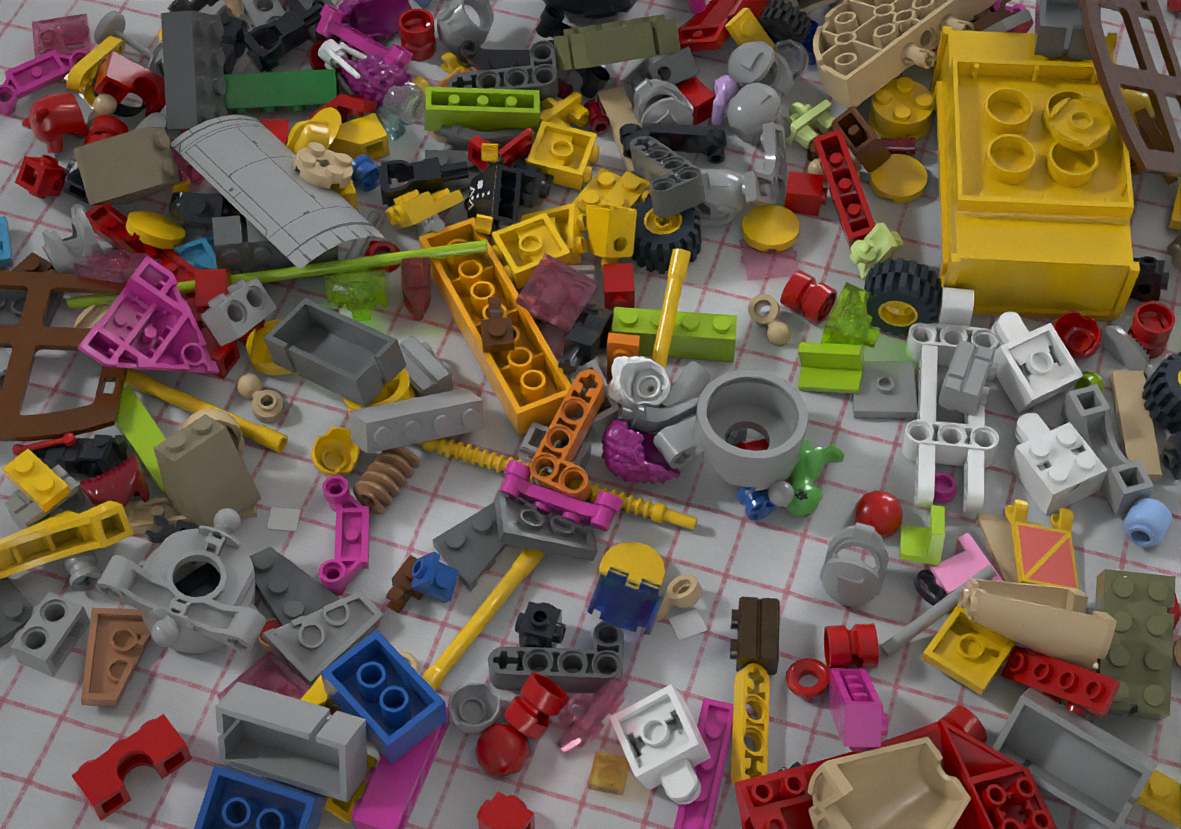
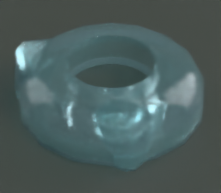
M383 107L376 109L375 114L384 130L391 135L393 142L406 133V129L399 117H396Z

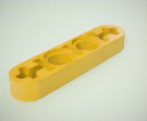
M108 36L71 68L66 82L67 89L84 94L92 87L93 79L100 64L107 59L112 51L123 56L125 41Z
M756 663L748 664L739 670L734 679L731 781L734 787L737 781L766 775L768 769L770 679L767 671ZM746 704L755 709L757 714L756 720L747 715ZM745 736L750 737L754 741L756 746L755 752L750 751L746 747L744 742Z

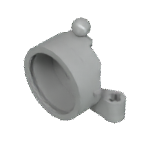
M736 370L715 378L705 387L698 401L696 416L678 424L665 427L657 433L653 442L671 468H680L697 456L704 459L729 484L753 487L755 491L768 489L770 501L774 505L782 507L787 506L794 498V490L785 480L791 475L799 460L808 424V412L799 392L785 379L760 370ZM736 429H753L765 437L768 449L762 451L741 449L727 443L725 438Z
M230 508L221 509L215 514L213 520L214 527L200 525L199 529H187L171 534L164 540L162 545L151 553L147 560L140 561L138 565L126 557L120 555L112 556L95 586L103 596L141 610L143 621L151 633L152 639L159 646L169 647L185 653H206L227 645L236 651L249 653L266 623V618L255 607V572L253 563L246 550L240 545V541L231 535L240 526V516L235 510ZM203 561L214 566L219 572L221 579L213 592L202 597H191L178 591L173 584L175 572L188 562Z

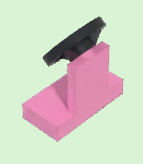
M966 533L957 538L955 556L940 562V566H932L931 570H921L914 578V586L920 596L934 606L943 599L946 593L949 595L965 583L968 578L973 577L987 565H990L993 569L994 567L971 535ZM996 572L997 576L994 577L992 580L1003 581L999 574ZM921 580L927 584L929 591L935 595V598L924 589Z

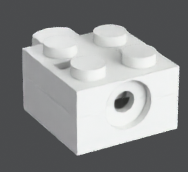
M1006 312L993 324L991 330L1001 345L995 351L993 363L999 364L996 377L1018 413L1069 390L1083 377V374L1051 323L1029 332L1018 313Z
M1027 413L1019 417L1014 430V436L1020 444L1015 448L1009 468L1045 515L1100 491L1107 469L1070 422L1050 430L1036 413Z
M672 684L609 717L635 778L646 789L651 790L662 784L667 796L677 804L686 805L698 798L701 793V784L693 767L710 759L711 756L684 698Z

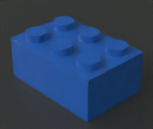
M378 630L374 631L321 671L325 692L344 713L366 719V737L391 765L447 721L445 701Z
M228 765L214 766L194 829H318L327 797Z

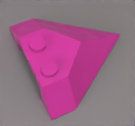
M149 256L144 258L130 277L123 291L77 348L105 367L213 374L220 372L216 362L212 361L205 347L207 345L187 301H183L177 288L178 282L174 274Z

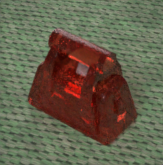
M430 257L402 258L401 285L404 305L413 319L420 321L424 318L431 302Z

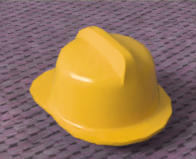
M332 107L324 108L311 120L296 123L289 132L286 146L294 154L300 149L307 148L310 142L320 143L328 150L341 128L340 113Z

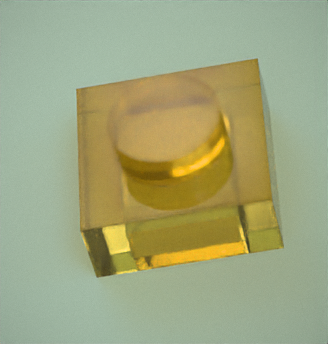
M596 751L588 789L623 796L630 768L627 757Z

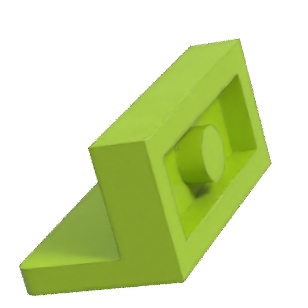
M800 342L798 349L801 363L798 380L799 390L854 394L860 392L865 368L862 345Z
M931 505L927 528L901 525L899 559L940 566L945 539V507Z

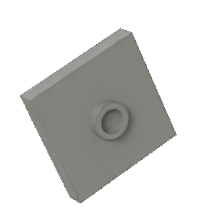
M865 361L860 392L857 394L852 393L854 418L917 419L918 407L914 363Z

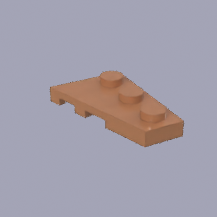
M92 607L81 695L82 705L118 706L151 639V633L143 621L141 610Z

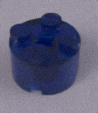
M610 566L608 572H601L587 612L592 615L596 609L601 612L599 619L632 632H636L638 626L644 627V634L650 635L665 597L664 594L659 592L661 585L642 578L641 583L628 579V572Z

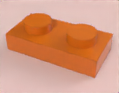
M609 332L607 339V377L609 380H612L611 369L615 358L640 356V336Z

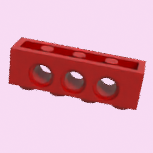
M838 129L814 137L813 141L816 155L851 252L853 243L857 240H863L875 227V222L842 130Z

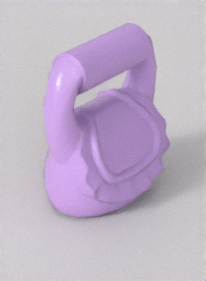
M723 75L714 80L712 91L716 97L713 100L711 120L714 126L722 124L728 102L738 93V85L730 75Z

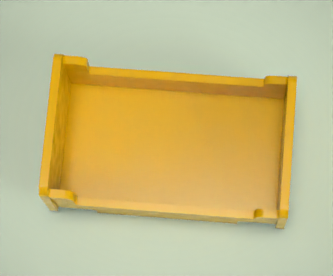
M943 26L929 88L933 96V111H937L942 252L940 269L941 287L974 290L972 315L1001 316L1006 312H1016L1020 317L1058 319L1061 314L1077 310L1086 317H1093L1096 321H1114L1119 319L1123 314L1140 272L1139 262H1133L1130 218L1134 210L1129 151L1105 99L1093 61L1067 58V54H1062L1061 57L1034 55V33L952 30L951 26ZM1108 33L1104 37L1110 60L1115 64L1114 50L1118 41L1117 33ZM1070 97L1071 100L1079 99V97H1088L1098 101L1108 110L1110 122L1112 121V128L1106 141L1099 147L1086 151L1073 150L1061 145L1053 138L1049 130V118L1054 106L1063 99Z

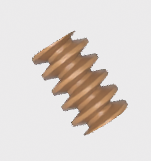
M404 446L382 450V453L376 456L375 462L370 464L367 472L363 473L360 481L354 485L353 493L362 506H369L371 513L384 515L386 512L384 506H390L393 502L392 497L399 495L400 490L398 487H404L407 484L406 478H411L414 474L413 469L419 468L421 465L420 459Z

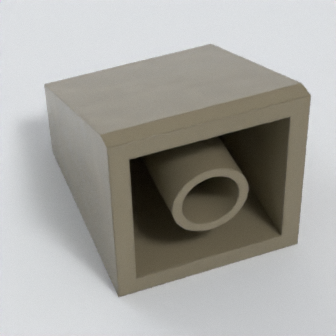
M144 127L73 149L90 206L129 204L181 184L178 168L170 149V140L164 127Z
M206 414L154 447L170 507L199 527L200 525L214 527L213 520L215 514L221 509L230 508L239 515L261 500L260 494L227 428Z

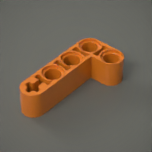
M591 369L583 370L575 377L530 463V471L536 485L581 501L587 500L590 496L591 484L586 471L580 466L573 464L572 461L605 400V386L600 373ZM579 411L583 413V416L578 420L568 419L569 415L573 412ZM559 439H567L569 441L563 448L553 447L554 443ZM544 467L554 468L553 473L549 476L543 477L539 475L540 470ZM573 480L583 481V485L576 490L567 488L568 484Z

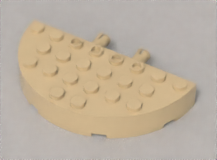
M841 0L825 15V23L817 27L813 39L814 55L823 88L840 104L848 108L859 106L864 100L878 92L884 85L898 77L900 73L912 64L924 69L933 67L936 55L931 50L939 45L942 27L951 26L952 30L974 31V25L970 22L974 20L973 16L993 6L998 0Z

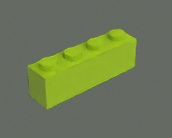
M425 87L424 130L440 131L443 125L452 128L454 124H459L476 131L527 129L529 127L533 131L538 132L540 118L539 90Z
M614 307L612 333L640 336V356H652L661 310ZM677 311L668 358L734 362L737 315Z

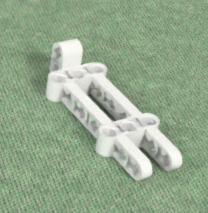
M942 287L936 322L932 324L915 323L909 329L905 354L909 360L918 363L917 420L909 422L906 426L901 450L907 459L915 461L914 507L931 509L934 499L935 464L964 467L963 511L978 514L982 512L984 502V468L993 463L999 442L998 433L994 429L985 426V406L979 404L976 414L973 416L964 413V424L936 421L937 365L950 366L958 341L960 342L961 340L973 343L976 347L984 346L994 349V351L998 347L999 342L991 329L969 327L974 306V290Z

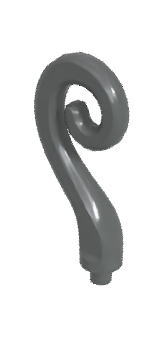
M454 124L452 128L443 125L439 135L448 139V145L468 151L469 140L477 134L484 140L492 144H498V147L508 144L526 129L476 131L459 124ZM534 131L532 143H534L536 135L538 133L536 131ZM529 154L517 159L513 163L514 168L524 169L526 164L524 159L528 158Z
M700 397L688 398L665 408H652L639 404H634L631 409L621 407L618 419L628 421L629 429L641 432H658L686 417L695 415ZM747 428L733 430L730 433V438L725 439V441L733 446L746 441Z

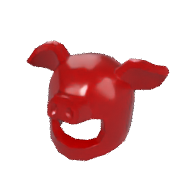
M57 93L38 99L31 106L29 117L25 118L22 122L24 128L31 129L40 142L47 144V152L53 154L63 152V135H74L82 140L88 136L89 132L80 106L71 93Z

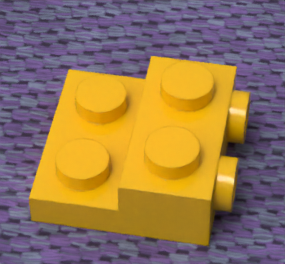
M542 120L526 164L542 168V173L554 176L553 184L581 190L583 183L588 184L591 181L593 167H590L591 162L597 163L600 147L596 146L597 134Z
M601 168L572 203H576L581 213L585 214L586 205L614 204L635 209V205L638 202L644 203L646 198L651 197L650 182L628 171L620 176L605 168Z
M446 188L432 194L429 191L419 194L416 189L393 199L395 205L387 208L385 213L391 225H395L398 230L417 224L464 201L460 190L450 192Z
M576 203L521 215V221L546 212L571 254V261L560 265L581 263V255L587 253V243L583 237V231H587V218L585 213H581Z
M546 212L491 233L493 243L491 247L516 289L545 279V270L571 261L569 249Z
M958 603L923 652L922 660L982 696L993 678L1000 673L1017 642L970 621L966 616L965 608H960Z

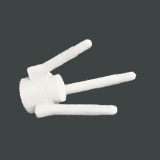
M333 39L325 41L318 51V56L325 61L324 66L327 69L340 68V65L356 79H359L360 74L345 62L341 56L348 58L346 54L348 53L359 59H366L367 55L350 48L344 42L338 44ZM338 72L341 86L349 95H354L350 86Z

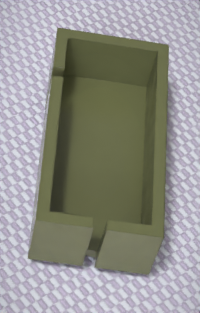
M664 14L564 29L563 36L553 37L558 71L590 68L680 51L676 18L665 20Z
M1110 569L1103 570L1097 576L1095 611L1106 612L1117 621L1105 659L1097 658L1098 670L1095 671L1120 682L1119 689L1107 715L1122 716L1129 712L1128 717L1162 720L1170 716L1174 614H1168L1167 612L1174 608L1176 576Z

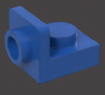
M431 552L418 558L412 568L413 581L410 589L446 603L451 601L459 570L439 562L440 554Z

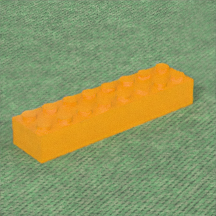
M473 217L445 227L442 231L420 236V249L486 240L488 252L426 260L423 263L517 435L520 436L528 432L533 421L542 425L552 423L571 384L566 375L563 374L562 368H558V361L484 233L474 232L476 220ZM500 296L502 318L512 317L514 350L483 353L480 320L490 319L488 297Z

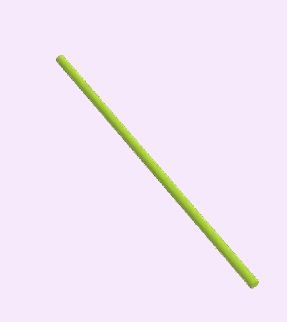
M481 240L309 264L301 270L294 266L231 275V281L233 284L243 279L246 283L257 277L260 283L484 253L488 252L487 241ZM195 280L179 282L177 288L180 295L195 293ZM93 294L67 298V305L69 310L87 308L95 304L97 306L107 305L106 302H114L119 295Z

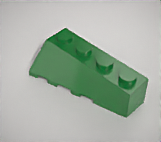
M338 69L224 75L226 82L225 108L233 109V114L250 113L249 108L260 107L261 113L278 112L277 106H288L289 111H306L305 105L316 104L318 110L340 94Z

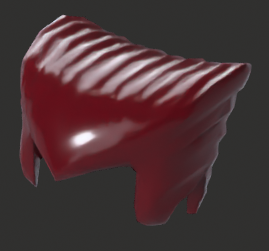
M136 455L130 456L128 460L120 463L118 467L109 470L107 473H103L100 476L96 475V477L80 482L83 492L89 497V500H91L95 507L109 500L126 507L133 496H141L144 503H147L150 498L149 488Z

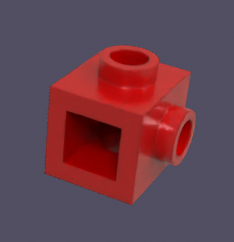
M44 154L41 158L24 156L15 183L28 190L29 194L37 198L45 199L46 196L59 197L67 175L64 174L65 168L58 164L59 160L52 156Z

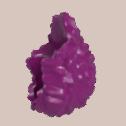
M344 0L343 3L338 5L339 10L345 14L341 23L355 28L377 42L390 39V36L399 34L398 20L400 15L412 9L408 0Z
M380 54L374 56L367 55L366 59H361L358 63H355L353 60L349 61L341 56L345 62L360 74V78L356 79L339 65L342 69L341 75L345 77L346 83L351 86V90L355 95L377 101L376 110L385 111L386 109H393L396 107V103H401L409 95L412 77L411 74L406 72L405 68L386 64L383 56Z
M618 418L610 422L602 435L603 453L601 456L605 460L606 468L615 477L620 476L624 482L639 483L641 481L643 484L647 482L651 484L658 482L664 484L667 480L671 481L680 476L681 472L679 469L671 468L654 445L653 440L657 433L650 435L648 432L629 429L628 421Z

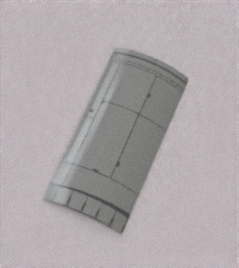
M228 115L210 119L190 128L170 143L186 161L300 270L323 252L341 243L364 237L387 239L333 188L318 187L303 180L299 176L300 170L298 168L294 170L293 168L296 154L254 117Z

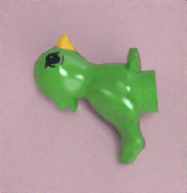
M803 441L799 460L789 476L790 485L794 490V498L787 506H783L792 515L803 518L813 514L817 509L820 500L823 498V494L820 493L823 488H816L813 483L820 476L826 464L842 462L844 459V453L834 443L826 448L819 446L812 449L809 441Z

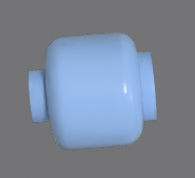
M1141 498L1131 505L1125 517L1123 529L1129 540L1137 546H1156L1165 539L1172 524V514L1169 508L1161 501Z

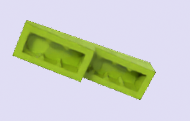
M128 385L123 388L115 426L135 452L139 463L162 494L166 496L154 452V447L165 441L166 438L131 386Z

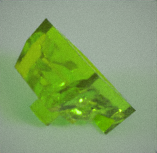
M389 268L332 273L323 277L328 303L334 302V305L338 306V308H344V305H346L347 311L352 310L353 320L358 322L371 320L370 308H377L379 303L383 308L390 305Z
M848 282L845 283L824 327L821 343L862 345V349L864 345L875 348L881 331L870 328L873 317L867 314L866 305L870 295L869 292Z

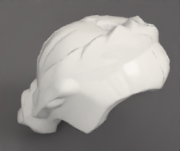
M623 356L614 359L611 369L613 379L608 386L609 397L629 409L634 404L659 408L667 399L671 387L668 374L664 368L643 356H633L630 358Z

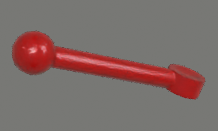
M70 432L66 433L63 438L29 445L15 444L12 452L14 455L19 456L26 449L31 451L61 444L69 447L76 443L77 438Z

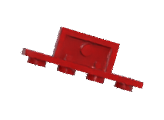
M1017 645L1010 654L1000 675L1008 680L1028 686L1060 705H1065L1066 709L1082 718H1085L1086 714L1101 718L1103 714L1107 715L1120 686V682L1114 678Z

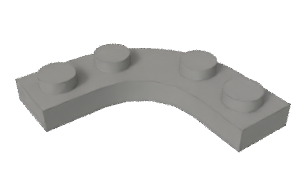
M774 122L762 124L763 133L760 139L762 148L765 150L763 172L750 171L743 173V196L746 202L757 206L777 203L781 199L780 187L786 186L787 151L785 130L783 126Z

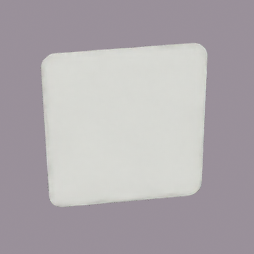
M272 507L267 529L296 531L301 510Z
M697 609L669 619L679 640L707 630Z

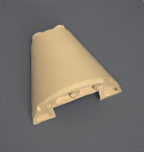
M968 578L966 588L962 587L959 594V607L965 608L966 616L970 621L1038 653L1093 672L1098 670L1097 658L1105 659L1117 622L1106 612L1093 611L1092 615L1085 614L1088 596L1077 588Z
M929 737L828 760L815 770L808 786V793L813 798V806L809 808V814L814 829H953L971 797L957 777L948 776L941 767L943 757Z

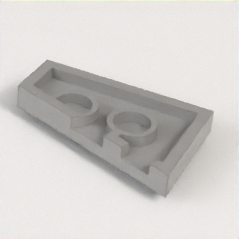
M358 591L324 606L323 609L291 620L286 625L263 632L262 637L310 685L321 675L322 670L342 656L378 623L384 614L362 591Z

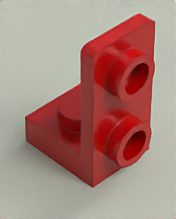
M528 127L498 150L505 166L511 167L521 156L525 157L530 153L533 146L534 133L531 128ZM477 134L469 140L467 159L484 171L488 166V162L481 159L482 143H492L484 140Z

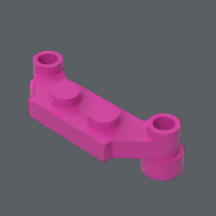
M324 4L320 13L322 17L315 30L316 32L327 38H331L332 34L343 39L346 45L356 51L361 50L372 56L380 54L383 56L386 64L390 66L396 65L399 68H404L405 64L409 65L413 53L396 44H393L390 50L355 28L341 23L345 14L331 5Z
M56 49L5 71L6 80L3 85H0V113L4 115L12 114L20 98L64 79L69 74L71 68L84 58L88 52L77 50L71 55L57 53Z
M514 460L508 461L504 470L505 479L500 488V491L509 494L508 498L516 500L520 497L536 505V511L541 514L549 515L552 512L578 524L581 522L602 531L609 530L614 515L619 514L623 504L622 499L608 492L600 491L595 503L590 504L528 482L531 476L530 467Z
M334 475L328 477L323 482L322 489L324 498L329 502L331 510L336 512L334 559L327 560L321 564L319 576L324 587L336 596H340L344 593L346 585L362 569H369L370 509L369 506H362L350 494L348 481L344 477Z

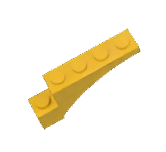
M109 500L80 514L66 510L0 539V579L74 554L105 548L134 535L123 505Z

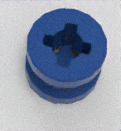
M368 155L356 157L351 164L353 167L351 179L355 182L358 181L359 187L364 191L375 189L380 184L379 165L374 164Z
M742 487L737 493L739 503L746 507L745 514L749 520L763 519L770 515L777 507L770 501L768 489L755 491L753 487Z

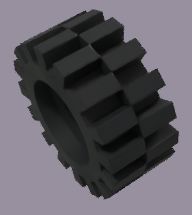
M784 0L769 1L758 20L770 39L774 40L773 43L778 44L779 42L781 47L785 48L788 45L790 49L798 48L802 45L812 26V23H810L811 19L806 17L807 13L805 11H799L801 9L799 6L793 7L791 2L788 1L786 4Z

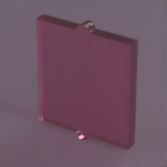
M744 239L739 240L742 254L740 263L744 264L747 281L792 276L799 270L796 261L797 251H794L793 246L780 252H776V249H768V252H763L750 247Z

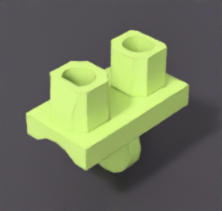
M827 99L814 108L810 104L804 106L799 102L793 103L789 107L790 116L787 118L791 134L786 137V142L790 146L798 142L808 150L813 138L819 136L814 129L818 128L823 134L834 131L832 122L835 118L829 112L832 104Z
M877 223L863 240L855 241L851 246L849 258L859 268L861 279L866 280L870 268H874V265L878 262L884 263L892 252H897L903 246V241L898 232L889 231L885 223Z

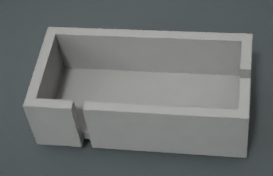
M237 682L215 706L217 732L221 733L218 737L219 760L222 764L345 802L349 801L367 777L366 719L336 711L331 715L329 708L241 682Z
M1028 688L1020 696L992 747L1021 765H1024L1027 759L1033 762L1028 769H1030L1038 786L1110 829H1121L1159 763L1032 688Z

